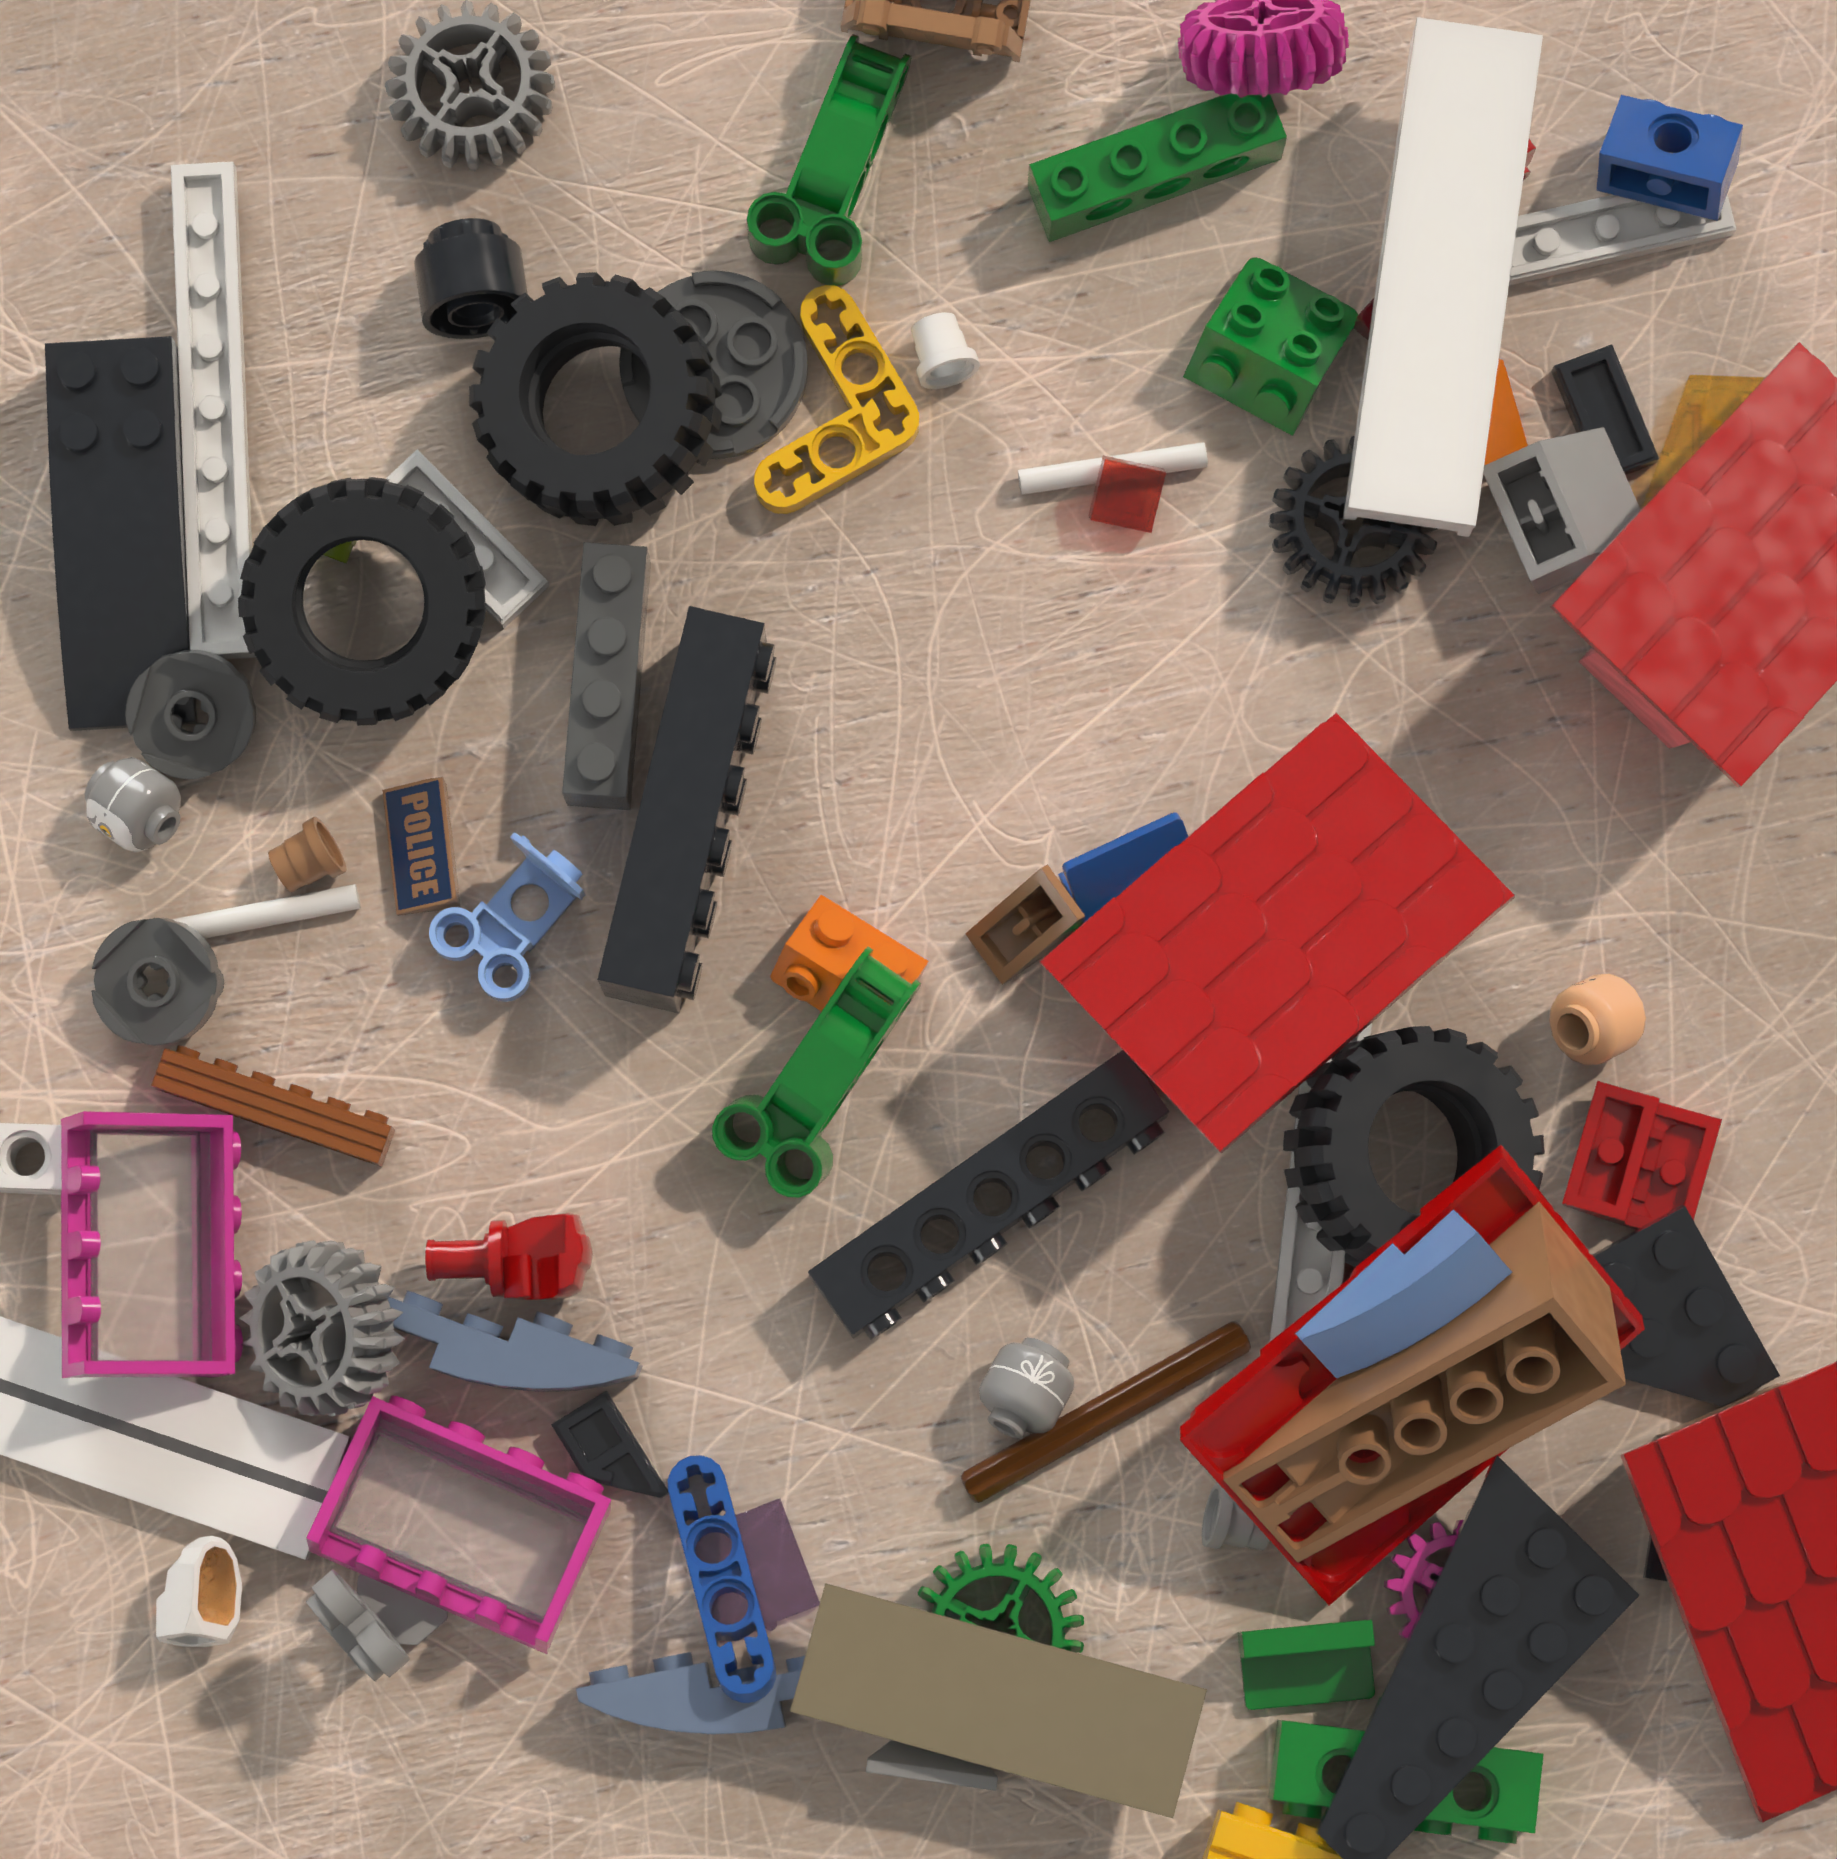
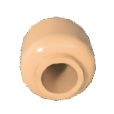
M1612 974L1593 975L1559 993L1551 1006L1549 1018L1552 1036L1560 1050L1571 1060L1583 1065L1602 1064L1634 1047L1644 1033L1646 1021L1643 1002L1636 990L1623 978Z

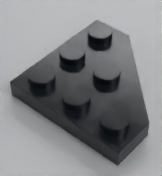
M1681 1205L1592 1254L1643 1317L1645 1329L1621 1350L1625 1379L1724 1407L1780 1376L1686 1206Z

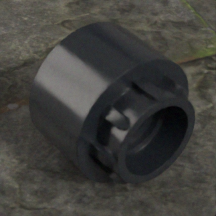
M479 218L459 219L436 227L428 235V239L423 243V250L416 256L414 261L422 323L429 332L438 336L454 339L489 336L487 334L488 330L497 318L507 324L518 313L511 303L525 292L528 294L520 246L508 238V235L502 233L498 224L490 220Z

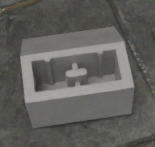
M1604 427L1541 440L1484 465L1483 474L1527 575L1538 594L1578 577L1640 511V507Z

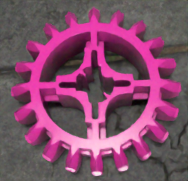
M1215 0V2H1204L1197 9L1185 15V21L1180 24L1181 37L1178 38L1179 58L1181 59L1187 81L1197 85V88L1204 91L1214 90L1215 93L1221 96L1232 93L1237 94L1240 98L1247 95H1261L1264 98L1268 94L1275 93L1287 95L1289 91L1296 89L1308 90L1312 87V84H1324L1331 79V76H1335L1342 71L1343 64L1347 62L1346 48H1349L1348 27H1345L1344 13L1341 12L1340 5L1329 0Z

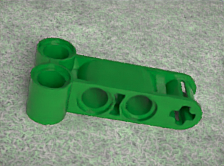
M855 34L851 35L846 44L786 194L771 192L761 195L754 200L747 215L748 240L750 248L757 258L765 263L778 265L789 262L798 253L806 255L809 272L814 279L824 285H845L853 280L860 271L862 263V238L859 228L850 218L902 92L912 56L906 53L901 59L859 43L860 37ZM773 218L784 219L792 226L789 234L778 239L764 236L759 231V228L765 221ZM830 240L842 241L851 249L845 258L837 261L826 260L817 252L820 245Z
M867 947L850 968L765 1097L745 1095L736 1099L716 1116L712 1125V1138L717 1149L724 1156L738 1161H747L757 1157L759 1154L766 1157L765 1175L768 1182L777 1193L786 1197L799 1198L810 1194L829 1176L833 1167V1153L829 1144L821 1135L922 984L918 980H915L912 984L877 961L872 957L874 950L870 947ZM736 1113L750 1114L758 1121L760 1126L758 1142H746L736 1135L733 1128V1118ZM788 1150H801L811 1158L813 1163V1175L811 1178L800 1179L788 1171L785 1164V1156Z

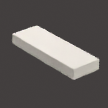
M418 449L386 478L389 479V482L403 486L409 485L424 492L427 498L438 505L441 503L454 515L453 519L463 532L468 533L475 546V553L479 564L483 567L486 582V611L504 629L549 587L548 581Z

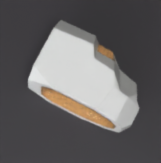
M214 1536L197 1538L186 1545L181 1556L168 1570L165 1591L156 1599V1638L159 1642L186 1647H209L230 1643L240 1620L242 1582L237 1558L230 1545L222 1538Z

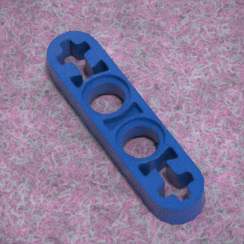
M702 1455L688 1456L680 1460L671 1469L668 1477V1492L715 1673L723 1692L732 1700L741 1703L756 1702L764 1698L773 1688L776 1680V1666L728 1485L720 1465L713 1459ZM694 1475H701L705 1483L715 1482L714 1485L706 1488V1496L712 1515L704 1516L700 1519L692 1494L688 1492L680 1494L681 1491L690 1488L689 1478ZM721 1511H725V1515H724V1516L717 1515V1514L720 1513ZM687 1520L694 1521L690 1525H686ZM714 1532L725 1534L732 1542V1549L725 1560L709 1564L701 1561L696 1556V1545L704 1535ZM725 1593L740 1594L748 1602L746 1615L735 1624L725 1625L719 1623L711 1615L714 1601ZM754 1631L758 1633L757 1637H747ZM744 1638L752 1664H764V1667L754 1671V1682L742 1684L741 1678L738 1675L728 1676V1673L735 1671L738 1665L731 1641H739ZM719 1641L727 1642L722 1647H718Z

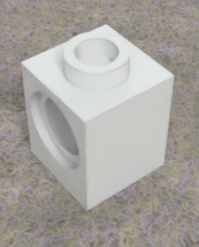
M0 1123V1192L61 1195V1125ZM40 1143L45 1152L43 1166L35 1174L21 1176L15 1164L18 1151L26 1144Z

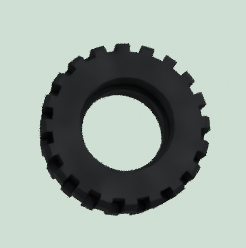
M597 272L578 273L576 284L567 285L561 277L542 283V288L545 295L533 300L525 292L511 303L518 313L507 324L499 318L495 320L487 332L495 341L490 352L477 351L472 368L481 376L480 384L469 386V406L479 415V418L472 423L477 441L487 449L488 455L486 458L492 467L510 483L511 487L528 501L530 500L544 512L559 519L567 516L577 524L596 526L599 519H607L616 526L631 523L633 521L632 512L643 509L651 516L666 507L662 499L664 495L672 489H675L682 495L694 483L687 475L695 463L706 466L713 452L712 447L707 443L709 432L716 433L720 431L722 413L715 406V399L722 395L720 378L710 364L713 361V357L691 324L665 297L650 287L646 290L640 288L633 279L615 274L609 282L604 281ZM613 346L631 351L644 363L650 375L651 384L649 403L637 428L623 442L601 453L574 455L558 447L547 434L543 420L545 396L557 372L569 360L590 349Z
M350 477L331 481L328 484L312 488L301 494L278 511L270 522L263 527L253 542L254 546L249 557L245 560L240 579L243 580L241 596L238 597L239 617L243 618L246 632L243 635L249 654H255L262 667L260 673L271 686L275 683L288 695L286 700L301 710L305 706L320 713L319 718L335 723H338L340 720L355 721L357 726L376 725L378 721L394 718L397 721L409 717L416 710L427 704L431 705L442 697L446 690L460 678L472 658L485 622L487 605L485 603L486 582L483 567L479 564L475 553V546L468 533L463 532L453 519L454 515L441 503L439 505L427 498L424 492L412 486H403L389 482V479L369 477L368 479H351ZM358 540L374 541L395 549L411 563L421 581L424 593V611L420 625L409 642L389 656L375 660H354L340 656L318 640L307 622L303 607V592L307 576L315 562L324 553L346 542Z
M1413 1026L1366 1036L1361 1041L1348 1043L1332 1057L1331 1062L1325 1063L1306 1080L1311 1090L1308 1093L1295 1096L1289 1113L1291 1116L1299 1119L1297 1129L1284 1131L1283 1151L1294 1152L1295 1168L1284 1169L1288 1188L1299 1187L1304 1201L1298 1203L1295 1208L1303 1222H1318L1322 1227L1317 1233L1316 1239L1329 1251H1345L1346 1263L1356 1267L1421 1215V1213H1409L1403 1210L1385 1195L1373 1175L1369 1161L1368 1142L1372 1123L1383 1103L1396 1093L1403 1091L1416 1092L1435 1104L1446 1117L1454 1133L1457 1146V1168L1453 1182L1498 1146L1502 1145L1515 1160L1518 1167L1524 1171L1538 1190H1540L1543 1173L1533 1170L1534 1156L1545 1154L1544 1135L1533 1136L1530 1119L1539 1116L1533 1098H1520L1516 1088L1522 1085L1523 1080L1512 1066L1497 1068L1494 1063L1498 1058V1052L1484 1042L1467 1044L1468 1039L1465 1033L1449 1028L1433 1031L1430 1026Z

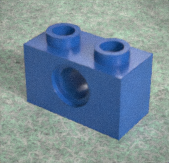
M1621 95L1599 153L1596 191L1718 221L1739 163L1743 124L1730 122L1713 114L1702 115L1666 106L1652 99L1642 100Z

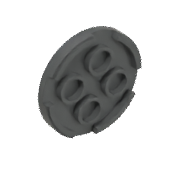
M726 271L692 273V276L675 281L659 290L657 293L665 297L684 316L697 335L704 341L713 357V361L710 363L711 367L720 378L722 395L715 399V406L722 413L720 431L716 433L709 432L707 443L713 449L709 459L737 457L754 451L771 441L787 426L795 415L805 392L808 375L807 350L801 329L790 310L782 302V299L762 283L747 276ZM621 347L619 358L621 383L628 405L640 423L649 403L651 390L650 375L638 356Z

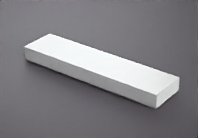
M1616 195L1520 215L1517 222L1509 286L1733 236L1736 231V225L1728 195L1726 196L1718 221Z

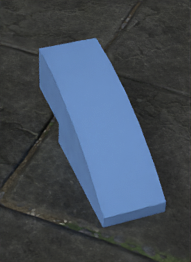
M1453 1209L1405 1255L1392 1243L1295 1334L1336 1378H1339L1390 1357L1445 1326L1482 1299L1509 1276L1512 1271L1481 1235Z

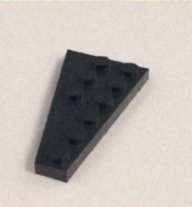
M1498 1455L1494 1456L1488 1468L1484 1482L1471 1509L1467 1512L1454 1545L1442 1570L1437 1575L1395 1664L1396 1667L1382 1696L1379 1697L1369 1718L1370 1721L1352 1759L1349 1760L1316 1830V1833L1342 1859H1387L1640 1596Z

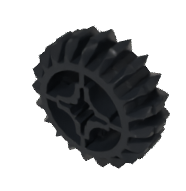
M1355 436L1350 438L1347 454L1341 453L1339 445L1334 439L1327 440L1323 447L1325 461L1311 450L1305 451L1302 454L1301 462L1306 473L1298 468L1288 467L1283 479L1291 489H1276L1272 501L1285 511L1272 513L1269 518L1270 528L1287 531V533L1281 534L1273 540V551L1276 553L1295 552L1284 563L1283 570L1287 575L1294 574L1304 567L1308 573L1302 581L1301 589L1305 592L1311 591L1318 580L1327 584L1323 594V601L1330 604L1335 600L1339 588L1348 590L1347 602L1350 607L1359 606L1362 589L1366 588L1375 604L1383 603L1386 598L1384 581L1399 594L1406 591L1409 583L1403 571L1418 577L1424 573L1426 564L1418 554H1434L1437 541L1425 533L1438 530L1437 528L1405 524V527L1395 524V522L1364 518L1363 525L1358 533H1354L1350 546H1345L1348 530L1344 527L1347 520L1340 521L1339 518L1343 519L1346 496L1334 497L1325 494L1323 499H1319L1310 495L1321 485L1331 480L1349 477ZM1304 516L1314 519V526L1327 531L1334 542L1332 561L1321 554L1311 542L1305 528ZM1386 544L1399 547V550L1381 563L1368 567H1350L1355 552L1363 547L1375 546L1384 549Z

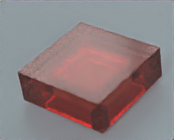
M1103 455L1088 517L1092 521L1152 533L1166 471L1164 468Z

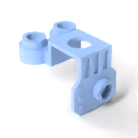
M515 832L510 838L524 853L526 859L487 905L481 901L472 913L460 907L446 908L433 918L429 928L431 944L443 958L451 961H463L473 956L476 952L483 957L478 967L479 983L488 996L501 1002L516 1000L526 992L531 981V972L523 955L527 951L530 952L577 897L582 900L585 896L584 890L576 883L583 875L578 868L556 850H553L546 858L531 845L525 836L522 835L521 837ZM524 885L539 886L548 895V909L538 920H521L512 910V897L517 889ZM455 925L464 926L469 932L467 942L460 947L449 946L445 940L447 931ZM502 966H511L517 970V980L508 988H501L494 983V974Z

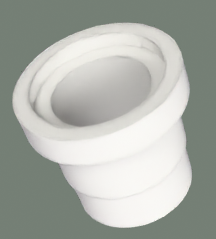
M947 312L932 314L922 318L912 326L911 333L920 362L916 373L922 387L927 389L951 387L969 379L978 371L980 363L976 351L967 347L963 332L960 330L954 314Z

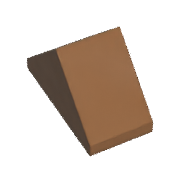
M1047 864L1035 872L965 934L1003 985L1055 949L1075 929L1084 923L1085 915Z

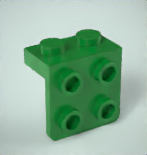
M1250 258L1205 326L1183 377L1293 436L1301 424L1323 377L1353 330L1358 313L1354 308L1341 302L1336 297L1326 294L1285 272L1280 267L1272 265L1261 258Z

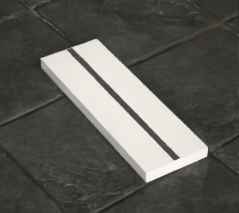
M0 1316V1455L301 1559H309L311 1552H309L306 1537L347 1452L352 1437L178 1377L62 1378V1337ZM97 1350L98 1361H129Z

